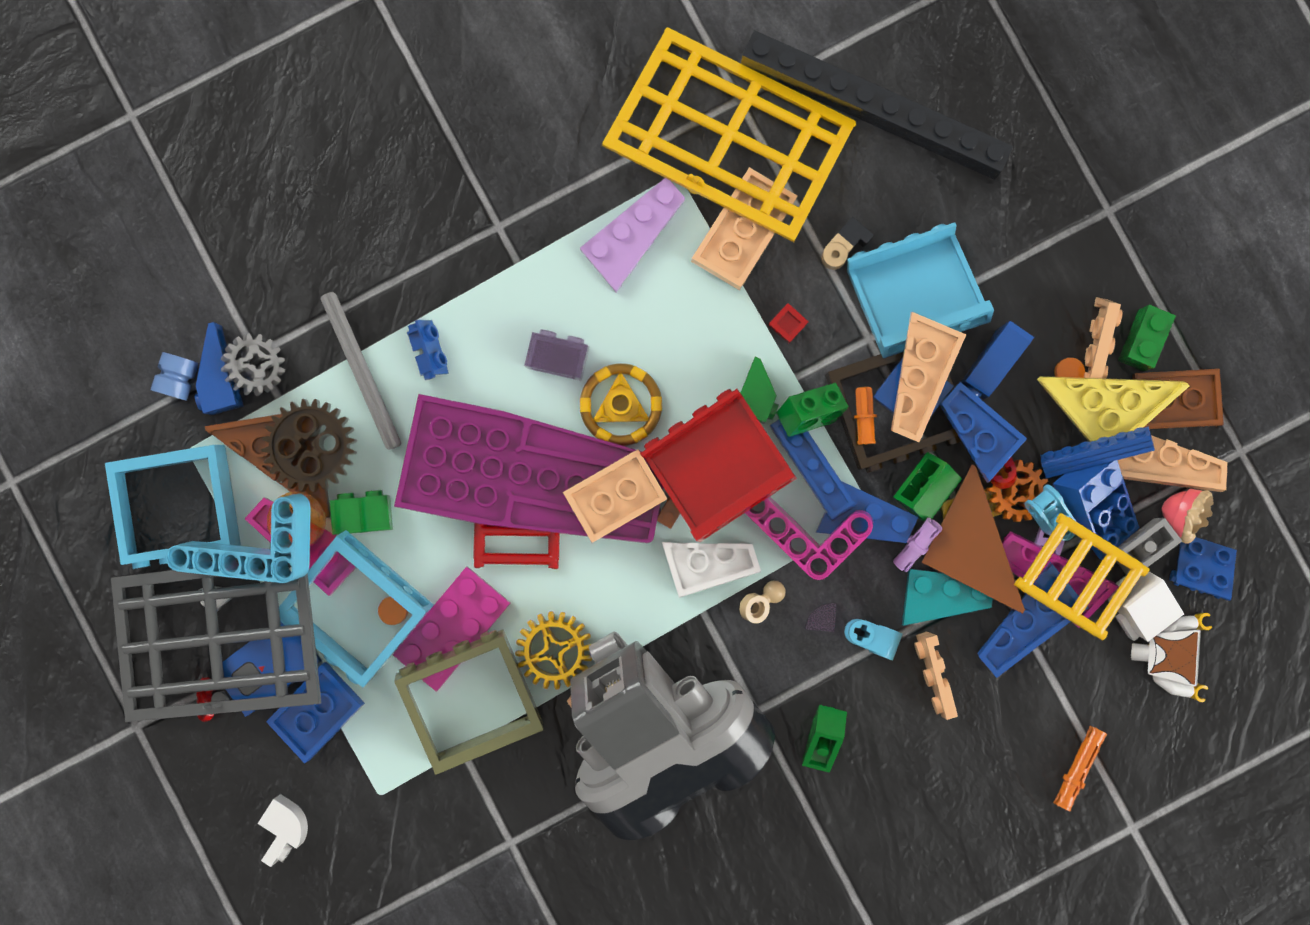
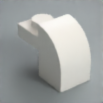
M281 794L272 800L258 822L259 825L277 836L261 861L270 867L278 860L283 862L290 853L291 846L297 849L304 842L307 835L308 824L304 812L298 805Z

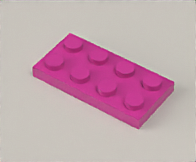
M466 566L394 652L393 656L405 666L412 662L418 665L425 662V658L435 652L441 651L444 654L452 651V647L462 641L469 640L470 643L480 639L481 634L491 628L511 602ZM460 664L422 680L437 692Z

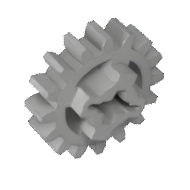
M247 333L243 340L238 336L233 340V344L229 343L225 348L227 353L221 357V360L227 364L221 368V372L229 373L225 381H234L233 389L235 391L243 387L244 395H248L254 390L255 395L259 396L263 393V389L268 393L273 389V385L276 386L280 383L281 379L278 376H281L285 369L279 367V365L285 359L277 357L276 354L281 350L279 347L274 349L270 347L273 340L269 339L264 343L262 342L261 334H258L253 340L250 333ZM242 349V358L235 360L238 351ZM270 369L269 376L263 380V377H265L264 371Z

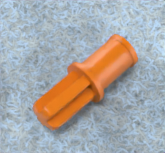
M859 387L855 390L857 415L854 416V419H857V444H876L874 418H877V415L874 414L873 389L871 387Z

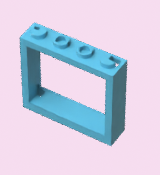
M209 445L105 463L121 565L132 563L133 569L150 566V560L159 559L160 564H166V554L169 550L163 549L137 554L125 473L208 459L221 538V540L208 543L241 546L225 445Z
M345 530L335 537L309 569V586L338 551L412 614L411 618L368 669L313 623L316 649L324 655L328 663L338 666L344 671L352 683L359 684L363 688L377 674L434 604ZM296 590L291 591L279 606L280 621L285 626L299 624L298 609L294 607V604L297 602Z

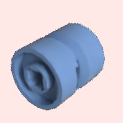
M162 352L158 364L161 373L154 376L150 390L187 401L192 387L188 380L195 377L199 363Z

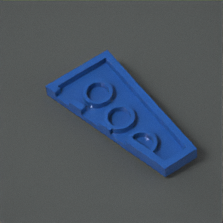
M1050 562L1033 584L1047 593L1060 572ZM1068 583L1058 600L1072 608L1079 595ZM1025 593L1021 598L1025 609L1024 613L1022 614L1012 609L977 654L997 678L1071 621Z

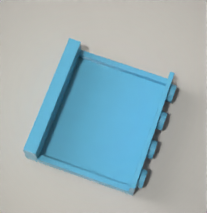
M955 222L948 225H937L931 231L922 234H910L904 240L895 243H884L877 249L869 252H857L847 259V273L883 358L904 352L911 312L959 332L991 322L994 312L990 300L985 301L956 238Z

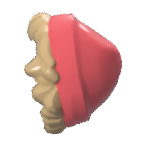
M1189 489L1188 491L1170 496L1163 503L1162 514L1183 543H1191L1195 539V534L1201 527L1208 526L1206 518L1211 517L1213 514L1211 511V506L1213 505L1212 493L1208 490Z

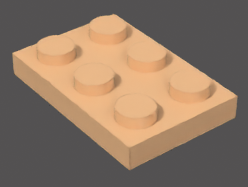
M639 449L563 492L591 543L667 500L646 461L640 455Z

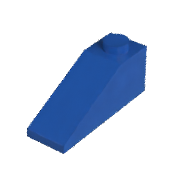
M215 322L208 323L196 381L198 394H195V402L198 409L208 415H215L244 406L240 390L235 391L233 389L235 382L225 381L229 373L221 372V368L227 364L221 360V357L227 353L225 350L227 343L222 326Z

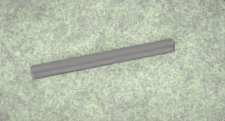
M334 292L321 296L322 304L383 443L387 449H394L401 445L400 438L337 295Z

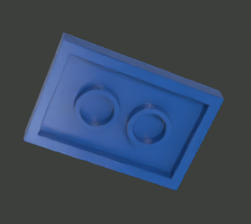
M327 662L322 663L318 667L321 704L281 707L266 721L304 763L310 761L365 704ZM306 681L293 694L307 693Z

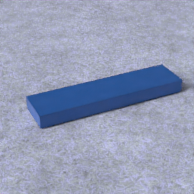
M779 419L770 425L771 430L832 521L856 507L857 504L808 431L788 437Z

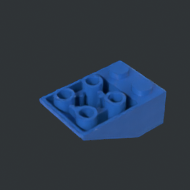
M1117 460L1065 473L1053 483L1054 488L1062 496L1064 504L1076 522L1114 546L1118 547L1139 529ZM1094 546L1091 547L1097 557L1103 560L1106 554Z

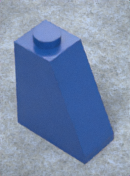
M1011 321L999 327L961 383L983 400L990 397L1034 337Z

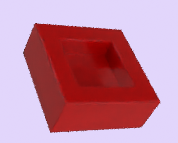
M787 303L768 326L789 344L809 321Z

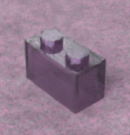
M540 329L539 333L532 332L524 365L527 369L582 381L589 352V346L584 344V339L574 336H568L567 340L556 338L557 333Z

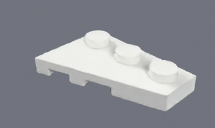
M662 542L679 598L761 572L753 544Z

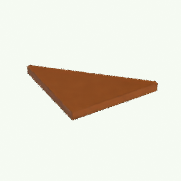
M277 414L273 416L281 418L282 414ZM271 416L205 426V431L215 436L227 447L278 482L277 480L281 473L270 474L274 464L264 463V460L270 457V453L261 452V449L269 446V442L262 440V437L270 436L271 434L265 426L274 427L276 424ZM307 418L302 422L301 428L304 433L310 432L313 428L311 418ZM292 440L287 441L283 448L287 456L291 455L295 450V444ZM307 440L305 442L307 445L306 450L312 451L314 449L312 441ZM300 457L294 460L293 466L298 464ZM315 458L309 459L306 463V471L311 474L317 469ZM289 479L283 483L278 482L292 494H302L307 497L310 506L325 518L331 517L328 490L323 489L320 484H318L317 492H311L309 485L305 492L299 491L298 483L293 489L288 488Z
M971 465L941 524L942 531L933 539L922 563L1023 614L1025 609L1018 588L1014 586L1015 579L977 468Z

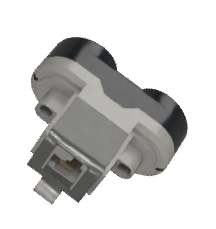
M615 631L589 646V652L596 664L572 677L570 680L572 718L576 728L583 735L576 745L577 752L584 760L576 777L575 791L581 801L617 838L637 840L652 836L672 822L678 814L681 805L715 787L721 791H730L746 785L760 773L772 753L775 741L774 727L739 683L732 680H720L702 685L694 676H688L674 683L653 656L638 641L627 645Z

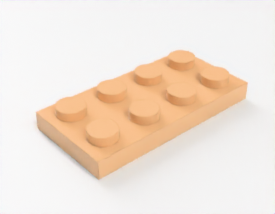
M750 167L742 178L767 192L770 191L774 181ZM783 188L779 198L794 204L797 195ZM735 189L731 197L757 210H760L763 204L762 201L738 189ZM723 208L693 255L691 262L740 290L775 233ZM773 208L769 216L783 222L787 214Z

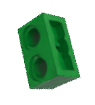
M832 383L789 396L776 414L788 437L835 423L849 406L837 384Z

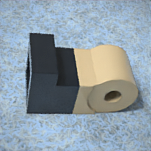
M852 217L825 247L821 257L823 265L830 270L841 268L847 260L848 253L855 245L859 243L862 247H865L874 235Z

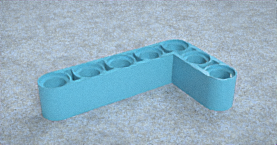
M302 494L288 495L274 501L271 509V549L190 541L169 548L166 554L167 564L172 570L177 572L276 583H287L302 578L308 573L310 562V502ZM290 504L293 507V514L291 513L289 508ZM289 533L292 536V542L289 539ZM288 563L292 567V572L289 570Z

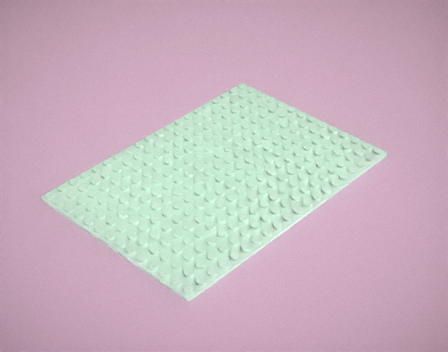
M673 181L671 182L685 197V201L665 228L659 233L654 243L642 256L617 293L581 252L580 247L653 187L417 319L432 320L439 333L438 340L441 350L447 358L449 374L435 375L436 377L430 380H425L424 376H420L415 357L423 354V350L413 352L407 335L409 331L408 326L416 323L415 321L362 350L363 357L400 438L401 445L391 450L385 447L347 359L240 419L247 420L281 414V407L291 411L290 402L293 401L301 407L302 399L308 400L310 406L313 400L317 399L320 401V408L325 402L330 403V412L335 408L340 409L341 412L338 419L348 417L349 420L344 427L354 428V431L348 436L349 438L357 439L356 443L350 445V449L357 451V454L348 455V459L354 464H345L343 466L347 475L338 473L336 475L339 481L338 484L328 480L329 503L330 500H337V494L354 493V498L366 497V491L383 490V495H389L391 500L393 530L352 533L351 535L434 605L465 567L468 566L511 602L488 630V633L504 629L514 655L516 651L524 650V646L517 645L516 641L518 639H527V637L520 633L521 629L524 628L531 632L532 629L527 622L533 620L539 625L540 623L537 619L539 614H542L545 621H548V613L550 611L554 612L555 620H559L560 613L565 612L564 621L567 623L572 616H575L576 621L572 625L575 628L583 623L585 627L579 632L582 636L586 633L591 635L588 640L583 641L584 645L593 644L615 631L627 645L638 641L642 646H645L793 561L745 513L702 542L695 540L690 532L691 529L680 514L671 529L657 521L654 539L650 543L603 538L591 543L590 539L586 536L560 534L558 569L548 568V565L484 564V567L474 568V523L394 507L418 394L505 411L595 438L585 426L580 413V396L584 385L596 371L605 366L619 363L634 365L646 371L654 379L662 397L661 417L655 429L648 437L638 443L625 446L635 450L639 449V451L643 452L646 450L644 448L646 443L656 437L662 439L669 434L668 429L680 421L686 423L692 419V413L704 405L710 407L716 403V397L728 389L732 391L738 389L741 392L755 356L761 358L777 395L774 403L779 404L777 411L789 396L804 392L745 288L742 286L738 290L691 262L693 255L710 228L688 189ZM618 374L612 375L598 383L591 395V414L593 419ZM623 374L649 418L651 414V396L643 382L630 375ZM775 414L773 420L767 419L766 423H761V425L797 479L770 497L820 545L830 535L816 533L825 510L771 430L770 425L779 419L777 414ZM596 422L604 430L613 435L621 436L631 434L646 423ZM325 425L321 427L319 434L325 431ZM822 426L808 431L839 479L861 490L825 427ZM212 435L191 448L225 444ZM328 436L324 440V448L326 451H330L335 447V438ZM225 445L241 546L271 549V543L244 518L263 498H268L274 502L280 497L293 494ZM208 459L193 461L214 499ZM663 489V492H664V494H665V496L667 497V500H668V498H669L670 496L668 495V493L666 492V490ZM667 500L660 504L659 513L661 512ZM764 501L752 509L758 512L763 511L765 508ZM290 504V505H289L290 511L293 512V507H292V505ZM311 507L310 521L332 533L331 517L325 518ZM778 517L771 519L770 524L773 530L778 532L785 530L786 525L783 519ZM485 536V553L548 554V537ZM794 538L791 540V546L795 551L801 552L806 549V542L803 539ZM662 542L753 544L761 572L679 598ZM358 568L345 579L331 596H328L314 582L309 586L313 623L367 669L412 616L408 612L406 619L399 624L388 625L384 623L379 617L378 607L382 600L390 596ZM291 591L277 593L279 606ZM296 602L294 604V607L298 609V605ZM550 627L551 632H553L558 640L563 641L573 638L572 634L563 628ZM541 630L532 641V655L544 648V636ZM550 642L551 647L541 656L549 654L550 656L553 655L554 658H559L558 653L568 644L560 647L559 644L556 645V643ZM574 646L564 653L567 670L577 660L578 646ZM499 647L462 662L437 692L422 679L408 685L438 753L502 727L526 714ZM316 649L317 655L322 660L320 663L317 664L319 667L322 663H325L327 661L324 658V655L318 649ZM589 651L584 652V654L591 655ZM392 654L377 674L362 688L359 684L352 683L347 678L346 673L338 666L328 663L365 703L341 729L376 792L379 795H384L432 767L394 682L396 673L399 672V669L406 666ZM515 655L518 663L525 660V656L518 657ZM593 659L592 661H582L588 668L596 664ZM549 660L536 663L539 668L546 672L559 673L555 665ZM528 665L520 668L523 676L530 669ZM532 672L530 676H524L536 707L571 688V686L567 687L564 680H560V689H555L554 681H550L548 689L543 688L545 679L540 678V681L535 685L532 682L537 676Z

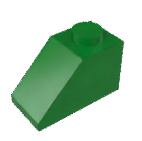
M755 356L740 393L759 422L765 424L767 419L773 420L779 404L774 403L777 395L761 358Z
M819 705L812 721L802 766L830 773L844 740L846 711Z

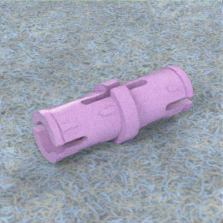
M927 518L914 536L911 535L904 549L894 558V564L900 570L908 572L914 562L921 555L926 554L928 546L942 531L941 525L935 520Z

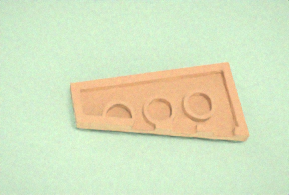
M1152 436L1155 451L1117 460L1123 479L1216 492L1226 490L1228 462L1194 449L1188 450L1168 439L1162 440Z

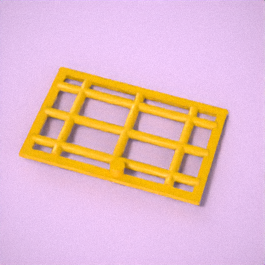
M667 27L606 135L602 146L687 188L690 193L699 194L794 242L853 127L856 126V121ZM674 44L690 52L689 58L685 60L669 52L670 45ZM702 58L750 82L748 89L745 90L697 66L700 59ZM662 61L681 70L668 96L648 86ZM691 76L741 100L728 126L678 101ZM760 88L810 112L809 117L805 120L757 96ZM642 96L662 106L648 131L628 122ZM751 106L801 130L788 156L738 131ZM672 111L722 136L708 162L658 137ZM820 118L840 127L837 135L817 126ZM622 132L642 141L639 148L636 149L618 140ZM811 135L831 145L818 171L798 161ZM732 141L782 166L769 192L718 167ZM654 147L762 201L763 204L760 210L705 184L704 180L699 176L687 175L649 156L651 148ZM792 171L812 181L799 207L779 198ZM775 208L793 217L790 226L769 216L772 209Z

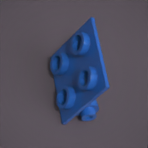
M1197 537L1188 544L1181 542L1177 571H1171L1169 580L1173 581V584L1176 586H1186L1192 591L1198 590V593H1207L1214 595L1216 599L1223 598L1230 601L1232 598L1237 550Z

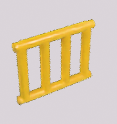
M1060 513L1056 518L1057 526L1024 577H1019L1015 581L1014 586L1088 633L1104 640L1108 634L1106 628L1140 576L1145 577L1150 569L1072 518ZM1069 530L1082 540L1046 593L1033 583ZM1094 546L1105 553L1106 556L1072 608L1059 601L1058 598L1090 548ZM1118 561L1129 568L1130 571L1097 622L1094 623L1083 616L1082 613L1115 562Z

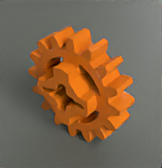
M1016 460L1014 464L1017 472L1025 476L1020 479L1017 477L1015 484L1010 488L1002 489V493L1001 489L994 485L993 487L986 488V492L993 495V497L987 500L988 503H996L997 505L993 510L994 513L1003 511L1002 519L1007 520L1012 517L1013 522H1021L1022 517L1025 521L1032 520V515L1028 512L1024 503L1027 500H1033L1043 492V485L1049 481L1048 479H1040L1041 469L1032 470L1034 463L1029 462L1023 466L1022 460ZM1001 468L999 470V475H1001L1003 479L1008 478V473H1006L1004 469ZM1017 503L1020 507L1023 506L1024 509L1016 510L1011 508V506Z

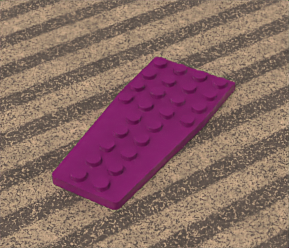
M418 394L394 507L482 525L588 537L563 492L636 450L505 411ZM646 461L648 467L650 468L651 472L653 473L655 479L657 480L658 484L660 485L663 491L664 487L662 486L659 479L657 478V476L651 469L650 465ZM660 504L602 538L638 543L652 542Z

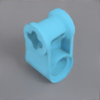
M1049 484L1043 487V492L1037 497L1024 503L1028 512L1033 516L1045 534L1051 535L1058 524L1056 518L1060 513L1075 520L1064 504L1062 496ZM1068 530L1062 541L1072 539L1075 534Z
M861 619L849 621L844 629L845 637L849 642L892 661L903 635L885 626H878ZM861 628L865 635L863 637L858 636L857 638L854 629Z

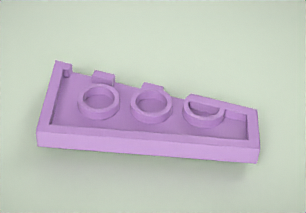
M664 178L580 247L581 252L616 293L628 275L637 266L645 252L654 243L662 229L665 228L683 204L685 197L669 179Z

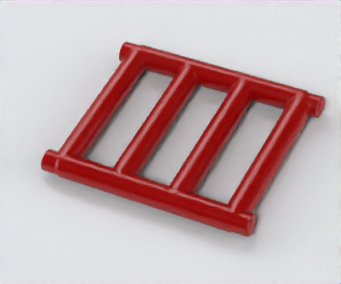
M474 523V568L484 567V564L548 565V568L558 569L560 533ZM485 536H547L548 554L485 553Z

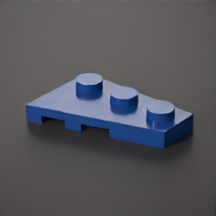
M961 382L940 404L987 483L991 481L1027 439Z
M842 482L857 504L856 507L833 521L825 511L816 530V533L831 534L851 513L863 510L868 512L873 519L872 532L867 539L907 543L918 517ZM858 517L852 521V527L859 532L865 531L868 528V522L864 518Z

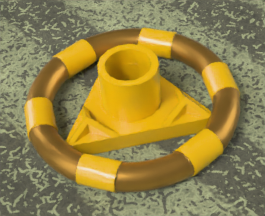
M622 363L605 366L596 371L587 380L580 396L581 417L587 429L597 439L622 446L638 443L651 434L661 417L662 397L659 387L646 371L637 366ZM618 374L593 419L591 414V395L598 383L612 375ZM623 374L630 375L643 382L651 396V414L649 418ZM596 422H646L643 427L629 435L622 436L613 435L596 424Z

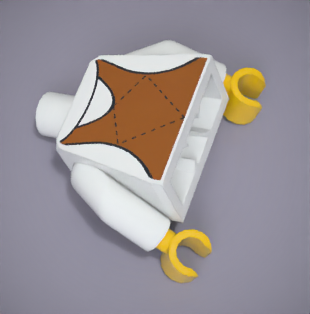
M1209 613L1181 616L1152 638L1149 645L1132 643L1131 660L1148 662V674L1153 675L1154 682L1168 693L1204 702L1206 699L1198 697V691L1202 688L1208 690V687L1198 683L1200 632L1201 630H1210L1212 626H1204L1202 624L1203 617L1210 616Z

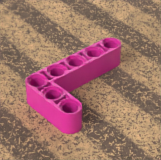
M771 497L764 500L765 508L763 511L758 512L750 509L745 513L802 570L816 580L828 577L870 535L873 528L871 515L866 511L857 510L851 513L819 545ZM776 517L783 519L786 525L785 530L780 532L773 530L770 524L771 519ZM858 517L864 518L868 522V528L865 531H856L852 527V521ZM794 538L803 539L806 542V549L801 552L795 551L791 546V540ZM835 538H843L847 542L848 547L846 550L838 552L833 549L831 543ZM816 558L825 560L827 569L822 572L814 570L811 564L812 560Z

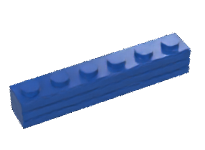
M1139 427L1134 431L1120 432L1115 436L1101 437L1096 441L1083 442L1073 447L1067 446L1054 452L1048 451L1041 455V464L1046 478L1155 451L1154 442L1149 427Z

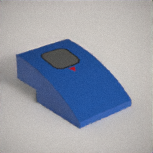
M301 636L282 638L286 671L304 670ZM270 639L250 641L223 661L224 678L274 673ZM316 653V656H317V664H318V663H320L322 660L319 658V656H318L317 653ZM275 684L226 689L233 700L276 696ZM256 710L242 711V713L246 717Z

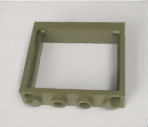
M504 629L498 632L496 630L489 633L486 631L476 641L471 643L469 640L462 641L454 645L452 651L444 654L441 651L435 652L427 656L425 662L415 665L414 662L409 663L396 673L394 682L435 775L543 730L542 718L521 669L518 667V662ZM499 647L528 716L438 753L408 685Z

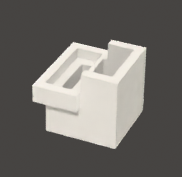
M1148 572L1145 577L1140 576L1118 610L1119 614L1115 617L1131 640L1135 641L1141 637L1148 642L1183 616L1184 613L1164 580ZM1125 577L1118 581L1116 584L1120 586ZM1115 592L1108 598L1109 602L1114 596Z

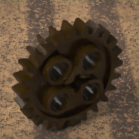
M302 399L301 407L292 401L290 402L291 411L281 407V418L271 416L272 420L276 423L274 427L265 426L271 432L270 436L262 437V440L269 442V446L261 449V452L270 453V457L264 460V463L274 464L270 474L281 473L278 477V482L283 483L289 479L288 488L293 489L298 483V488L301 492H305L308 485L311 492H317L318 484L323 489H328V480L338 484L339 481L336 475L338 473L347 475L343 466L345 464H354L348 459V455L357 454V451L350 449V445L356 443L357 439L349 438L348 436L354 431V428L344 427L349 420L348 417L338 419L341 412L340 409L335 408L330 412L331 404L327 402L320 408V401L317 399L313 400L311 406L308 400ZM307 418H311L313 428L310 432L304 433L301 428L302 422ZM325 425V431L319 434L321 427ZM328 436H333L336 440V445L332 450L326 451L324 440ZM292 440L295 444V450L291 455L287 456L283 448L287 441ZM307 440L312 441V446L314 447L312 451L306 450L307 445L305 442ZM300 457L298 464L293 466L294 460ZM315 458L317 469L310 474L306 471V463L309 459Z

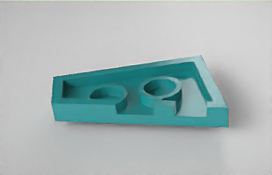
M909 569L902 625L992 608L993 599L943 573Z

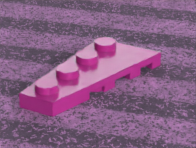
M263 498L244 519L271 543V509L274 502L268 498ZM311 521L309 569L337 536L332 535L331 532ZM289 533V539L292 542V536ZM337 551L313 582L328 596H331L356 567Z
M1011 531L1002 540L1011 571L1018 577L1023 578L1042 547ZM1053 553L1043 570L1051 562L1061 572L1068 559ZM1079 565L1068 583L1079 596L1094 572ZM1105 578L1087 605L1089 608L1082 615L1089 618L1119 586Z

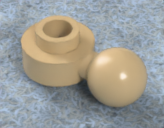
M769 581L764 586L762 595L756 593L746 595L740 603L741 616L752 623L764 621L769 614V603H778L785 597L786 590L784 585L779 581Z

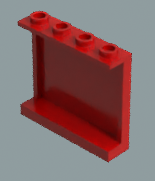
M728 389L716 397V403L710 407L704 405L692 413V419L686 423H683V421L676 423L668 429V435L662 439H659V437L652 439L644 445L646 450L640 453L646 459L691 529L690 532L697 542H702L797 479L738 389L734 391Z

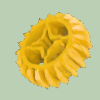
M553 611L548 613V621H545L542 614L537 615L540 624L537 625L533 620H529L527 623L532 631L530 632L524 628L521 629L520 633L527 637V639H518L516 641L517 645L524 646V650L516 651L515 655L518 657L525 656V660L519 662L518 667L521 668L528 665L530 669L524 673V676L528 677L532 672L537 676L532 682L535 685L540 681V678L545 679L543 683V688L548 689L550 681H554L556 690L560 689V680H564L567 687L571 686L569 676L572 675L574 677L579 674L577 669L581 671L588 669L582 663L583 660L592 661L591 655L584 654L585 651H589V646L592 644L584 645L583 642L591 637L590 633L581 636L579 632L583 630L585 625L581 623L577 628L572 626L576 621L575 616H572L568 623L565 622V612L560 613L559 620H555ZM550 627L563 628L571 633L573 638L563 641L558 640L553 632H551ZM541 630L544 636V648L532 655V641ZM550 642L556 643V645L559 644L560 647L568 644L558 653L559 658H554L553 655L550 656L549 654L541 656L551 647ZM578 646L577 660L567 670L564 653L572 647ZM549 660L555 665L559 673L546 672L539 668L536 663Z

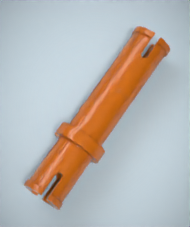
M1089 726L1071 768L1062 777L1064 781L1053 801L1054 804L1071 811L1081 788L1084 789L1086 785L1084 781L1107 733Z

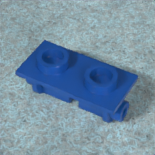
M416 320V323L408 326L409 331L407 335L413 352L423 350V354L415 357L420 376H424L425 380L435 378V375L449 374L447 358L441 350L438 340L439 333L433 321Z

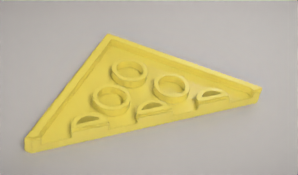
M1040 376L1037 379L1088 442L1144 427L1189 387L1188 383L1183 381Z

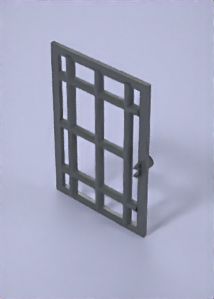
M174 570L111 578L125 722L321 704L308 573L302 578L287 583L264 581L263 583L215 588L214 577L216 576L177 572ZM202 578L203 590L155 595L154 584ZM142 586L143 597L126 599V587ZM296 590L299 624L281 626L277 593ZM266 595L268 628L219 633L216 600ZM204 601L207 634L159 639L156 607ZM144 608L148 641L131 643L127 610ZM301 636L304 670L286 671L282 638ZM270 639L274 673L224 678L221 644ZM209 646L212 679L164 684L161 651ZM149 652L152 685L135 687L132 654ZM306 681L307 693L288 695L287 683ZM275 684L276 696L230 700L227 692L220 691L213 694L211 702L166 706L165 695ZM153 696L154 708L137 709L136 698Z

